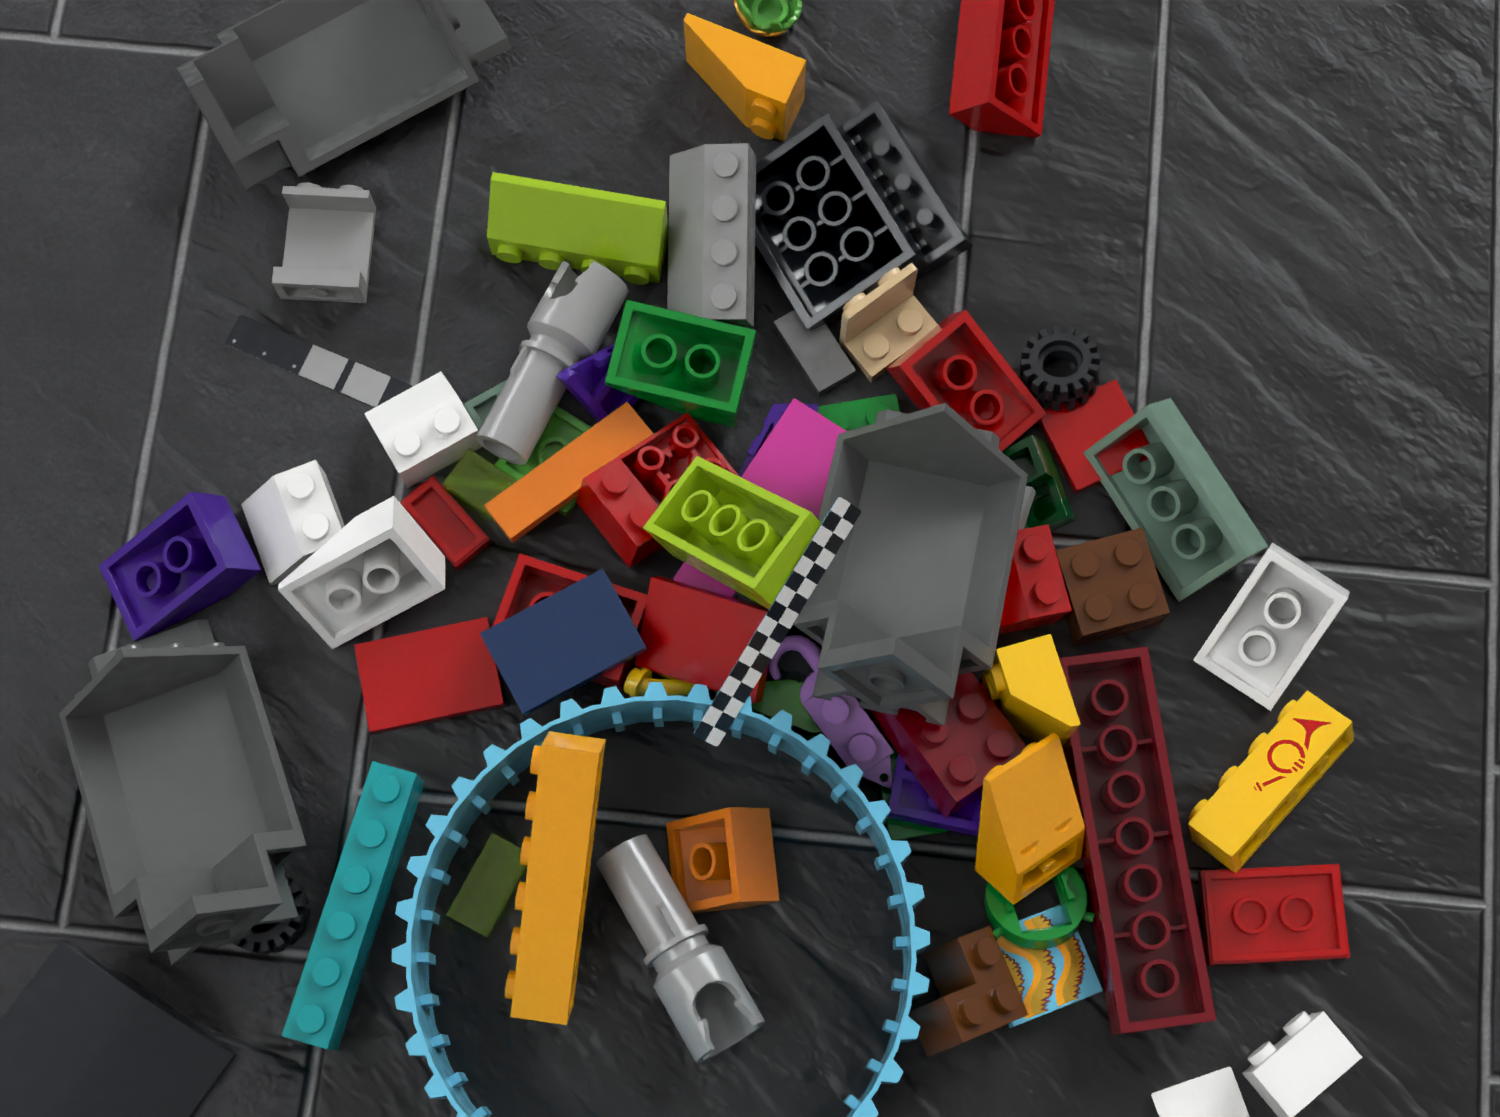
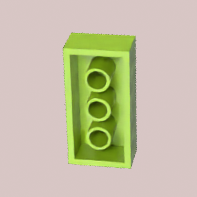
M696 456L644 525L643 529L674 557L770 609L822 523L812 512Z

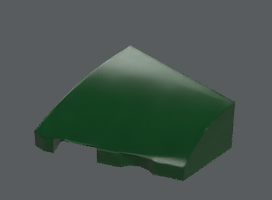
M1031 435L1002 451L1028 474L1026 486L1033 487L1036 491L1024 529L1049 524L1051 532L1075 521L1047 443Z

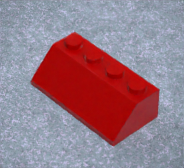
M961 0L949 107L950 116L975 131L1033 138L1042 136L1055 0Z

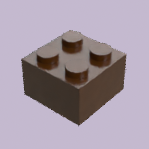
M1143 528L1056 550L1072 609L1070 613L1065 615L1074 647L1158 626L1170 614Z

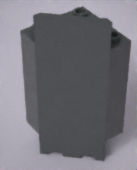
M282 0L216 34L221 45L177 67V70L247 190L290 166L300 177L479 81L474 68L512 49V46L484 0Z
M946 403L934 405L909 414L892 410L880 411L876 414L874 424L838 434L818 520L821 523L824 521L838 497H842L860 509L861 514L793 623L795 627L822 645L812 697L831 701L832 697L841 695L861 699L860 708L896 716L898 715L899 708H905L919 712L926 717L925 722L945 726L949 700L954 697L958 675L992 669L1028 474L998 449L1000 438L991 431L973 428Z
M200 619L93 657L87 663L92 680L80 692L75 694L74 699L59 713L114 918L141 915L151 953L168 951L171 965L189 959V954L199 946L214 944L218 948L252 935V927L255 925L275 922L281 924L299 917L288 880H286L283 865L307 845L246 647L225 646L224 643L215 642L209 619Z

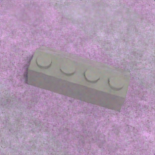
M749 143L704 144L670 155L668 310L740 327H754L756 155Z

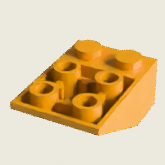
M1054 732L1038 743H1030L1022 750L1020 755L1003 766L997 765L992 768L983 780L975 871L1014 905L1081 859L1085 825L1059 736Z

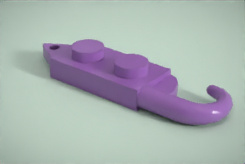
M801 635L786 636L769 662L768 670L772 678L778 680L781 677L778 668L781 655L790 650L801 653L813 670L801 685L799 696L803 706L826 738L830 740L831 745L847 767L856 764L863 772L862 777L891 789L890 754L894 752L892 747L864 708L859 707L860 703L855 697L841 695L832 697L831 701L812 697L821 649L810 638ZM882 773L888 775L885 780L879 778Z

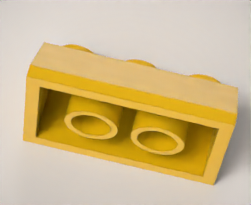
M1051 634L995 650L992 669L985 670L981 677L983 682L980 684L1015 731L1037 743L1054 732L1059 736L1063 746L1081 724Z

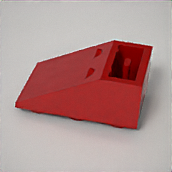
M688 413L582 480L576 499L577 504L629 569L663 547L643 527L696 456L739 476Z

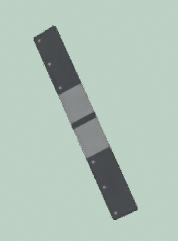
M244 315L238 317L226 340L228 346L374 407L413 387L410 384Z

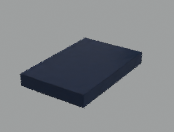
M603 568L480 633L523 716L534 712L647 651L641 636Z

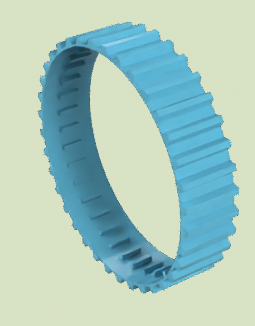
M649 682L644 697L624 699L615 686L604 689L601 704L582 709L572 698L561 702L559 719L551 721L542 727L529 718L520 724L522 739L514 743L510 748L504 750L493 744L490 745L483 752L488 767L481 771L474 781L458 777L451 787L458 801L452 806L448 815L431 814L426 826L435 838L430 844L426 856L410 857L407 869L418 878L413 898L399 901L396 906L395 915L407 921L408 927L406 943L392 949V962L406 967L408 988L394 998L397 1010L412 1013L413 1022L417 1033L405 1043L409 1055L426 1058L429 1067L434 1073L424 1089L430 1099H448L452 1107L458 1112L456 1117H490L492 1115L487 1106H481L477 1109L472 1104L462 1087L463 1084L469 1081L465 1073H454L450 1066L444 1047L451 1045L448 1035L439 1034L433 1010L434 1006L440 1005L439 997L430 992L429 965H436V955L429 952V941L432 924L439 925L440 915L435 912L436 902L442 884L449 885L451 876L447 874L452 858L459 846L465 848L469 841L465 837L468 830L481 813L487 815L492 809L489 803L498 792L509 783L514 786L520 781L518 775L531 765L534 746H541L549 731L588 736L610 728H615L616 732L625 731V725L639 722H654L655 727H664V721L692 722L696 729L713 700H710L707 685L694 684L688 696L685 697L679 695L667 696L662 682ZM749 696L729 728L732 732V737L741 739L742 734L758 738L768 743L769 752L776 755L778 750H781L802 763L801 772L808 777L814 772L827 782L833 789L830 796L836 804L843 800L859 819L855 826L858 834L861 836L867 832L880 855L874 861L876 870L878 872L885 869L893 887L894 895L889 896L887 905L889 910L898 909L902 937H895L893 940V950H903L902 979L895 978L892 980L891 991L900 992L898 1013L895 1021L889 1019L884 1021L882 1031L891 1033L882 1060L879 1062L871 1058L866 1066L868 1070L874 1072L867 1089L859 1100L849 1094L843 1102L851 1108L846 1117H877L879 1113L871 1098L877 1092L880 1084H895L899 1082L903 1070L893 1058L898 1051L900 1043L917 1039L920 1026L908 1015L912 1000L928 992L929 979L915 971L916 955L930 945V932L915 926L913 912L925 898L923 886L906 881L902 866L911 854V849L907 841L890 839L884 824L891 809L885 800L868 802L863 792L860 791L859 785L863 776L862 770L856 764L840 769L833 760L827 757L830 740L824 735L819 734L807 741L801 735L791 731L792 715L784 710L778 712L771 719L752 712L751 696Z

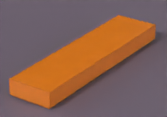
M626 402L484 505L485 509L511 543H514L577 497L584 477L653 435V432L631 405Z

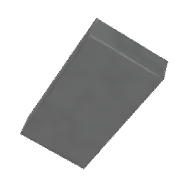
M796 310L773 322L774 329L818 397L856 376V369L826 324L809 331Z

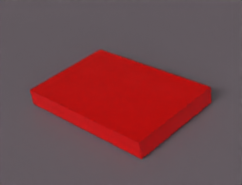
M661 576L651 577L640 634L647 651L636 656L635 666L647 668L692 684L707 685L708 689L719 692L769 609ZM769 664L749 695L751 696L752 703L762 701Z
M488 617L355 644L369 732L373 735L505 707L498 667L480 635L481 632L490 628Z
M1339 864L1239 869L1236 874L1230 869L1203 870L1198 872L1207 966L1350 958Z

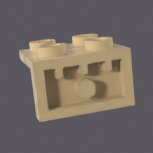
M910 263L902 270L898 267L891 269L879 280V286L867 295L863 292L857 294L843 307L844 312L841 320L839 345L870 382L884 374L888 366L938 325L913 295L918 272L913 263Z

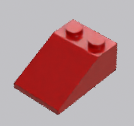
M967 310L950 314L886 368L920 410L946 403L973 428L991 431L1000 438L998 449L1001 452L1047 414Z
M1049 524L1017 531L999 634L1052 625L1072 611Z

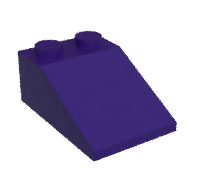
M189 492L99 565L101 573L134 641L145 639L231 595L262 571L226 497L197 492Z

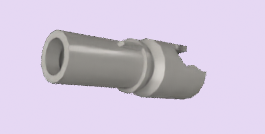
M565 261L561 263L527 324L531 338L521 342L518 348L519 355L510 369L511 374L476 436L478 443L492 454L513 464L525 465L566 390V387L556 376L560 371L598 351L629 293L626 284L608 268L592 261L590 267L578 277L571 269L569 263Z
M647 834L633 837L604 854L597 861L596 865L647 954L643 959L647 968L654 967L658 973L653 987L695 1062L701 1063L720 1054L761 1028L765 1024V1020L722 946L710 944L705 936L709 931L706 925H698Z

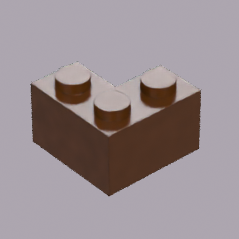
M991 926L956 938L923 954L941 995V998L909 1012L911 1019L920 1026L918 1036L927 1057L1029 1015Z

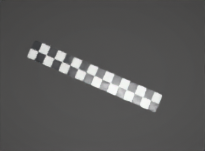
M838 497L700 721L694 731L696 737L714 746L720 744L860 516L861 510L842 497Z

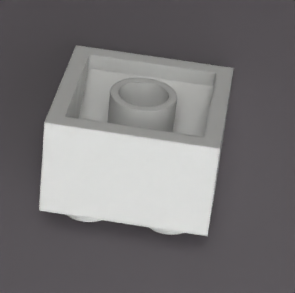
M442 372L431 376L364 413L407 488L483 447L476 440L478 429Z
M316 460L272 476L241 504L271 586L282 582L345 526L328 478Z

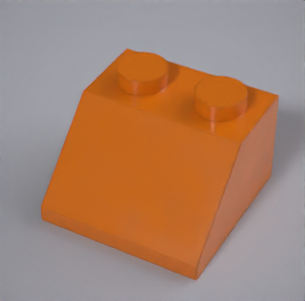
M728 807L666 823L671 878L692 914L747 908L780 901L769 808Z

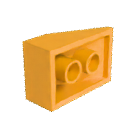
M687 13L684 18L686 61L754 134L764 139L776 138L785 142L804 101L806 60Z

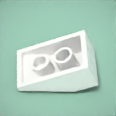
M392 496L352 519L278 584V591L323 640L334 649L445 589V556L395 496Z
M1272 543L1193 661L1271 711L1347 601L1350 591Z

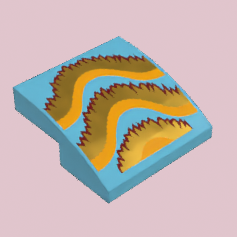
M1061 905L1019 920L1021 931L1036 928L1043 929L1052 925L1067 923ZM1078 930L1068 941L1049 949L1021 947L1008 941L1003 936L997 939V943L1029 1014L1008 1023L1009 1028L1103 991Z

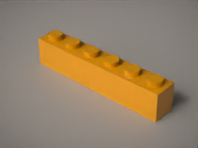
M549 731L542 745L534 746L530 773L538 775L536 792H529L525 810V820L533 821L531 837H524L520 854V865L527 866L526 882H519L515 898V910L522 911L521 927L514 926L510 942V954L517 955L516 971L509 970L505 986V998L512 999L510 1017L567 1025L574 1006L606 739Z

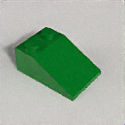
M626 300L605 385L682 415L688 413L693 419L734 428L754 349L756 330Z

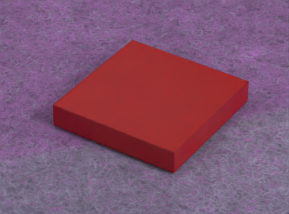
M1116 379L1097 387L1093 396L1088 394V402L1084 405L1075 400V409L1067 411L1066 403L1060 404V411H1052L1051 407L1045 410L1047 414L1037 421L1074 495L1100 484V480H1102L1083 452L1134 416ZM1140 429L1100 452L1097 456L1108 474L1112 476L1123 471V460L1129 451L1150 443L1143 430ZM1143 454L1140 458L1139 463L1144 462L1149 458Z

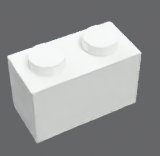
M1302 1011L1283 1027L1287 1035L1273 1046L1270 1041H1267L1247 1058L1252 1065L1242 1074L1278 1117H1294L1362 1058L1324 1011L1311 1013L1310 1015Z

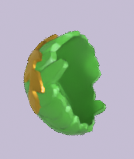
M734 0L741 23L752 33L764 37H775L786 33L798 21L802 13L801 0Z

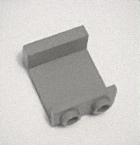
M299 183L297 187L283 186L282 195L289 207L283 266L273 267L272 285L279 297L292 300L366 303L376 206L370 191L355 185H343L339 189L322 188L313 183Z

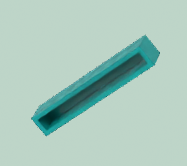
M372 761L282 1033L283 1037L327 1050L338 1051L425 783L417 773Z

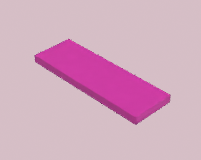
M794 398L741 478L812 512L818 519L838 434L847 431ZM685 562L673 578L674 581L732 598L733 594H735V590Z

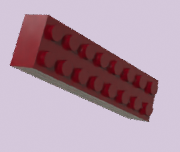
M1148 646L1059 658L1081 724L1064 743L1062 748L1085 825L1081 858L1090 911L1095 913L1092 922L1112 1035L1216 1021Z

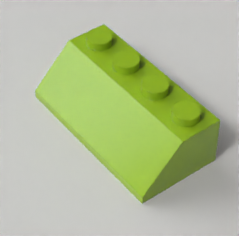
M492 172L487 240L492 255H496L500 260L509 263H520L521 260L538 262L540 266L550 270H558L561 263L565 261L570 264L571 268L579 269L582 273L590 267L592 261H595L630 283L638 285L648 284L649 281L660 283L669 232L666 201Z

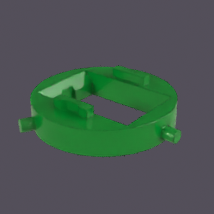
M1069 866L1052 878L1067 923L1052 925L1043 929L1036 928L1021 931L1014 905L987 882L984 904L988 919L995 928L993 934L996 940L1003 936L1008 941L1021 947L1049 949L1068 941L1077 932L1082 920L1092 922L1095 913L1086 911V888L1077 871L1072 866Z

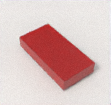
M433 475L400 502L457 571L491 544L487 535Z

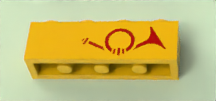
M1308 690L1298 701L1291 700L1280 712L1277 725L1268 734L1265 732L1261 733L1253 741L1248 751L1249 756L1239 767L1234 765L1225 772L1219 782V789L1209 800H1201L1193 808L1189 815L1188 823L1192 841L1236 874L1354 741L1353 722Z

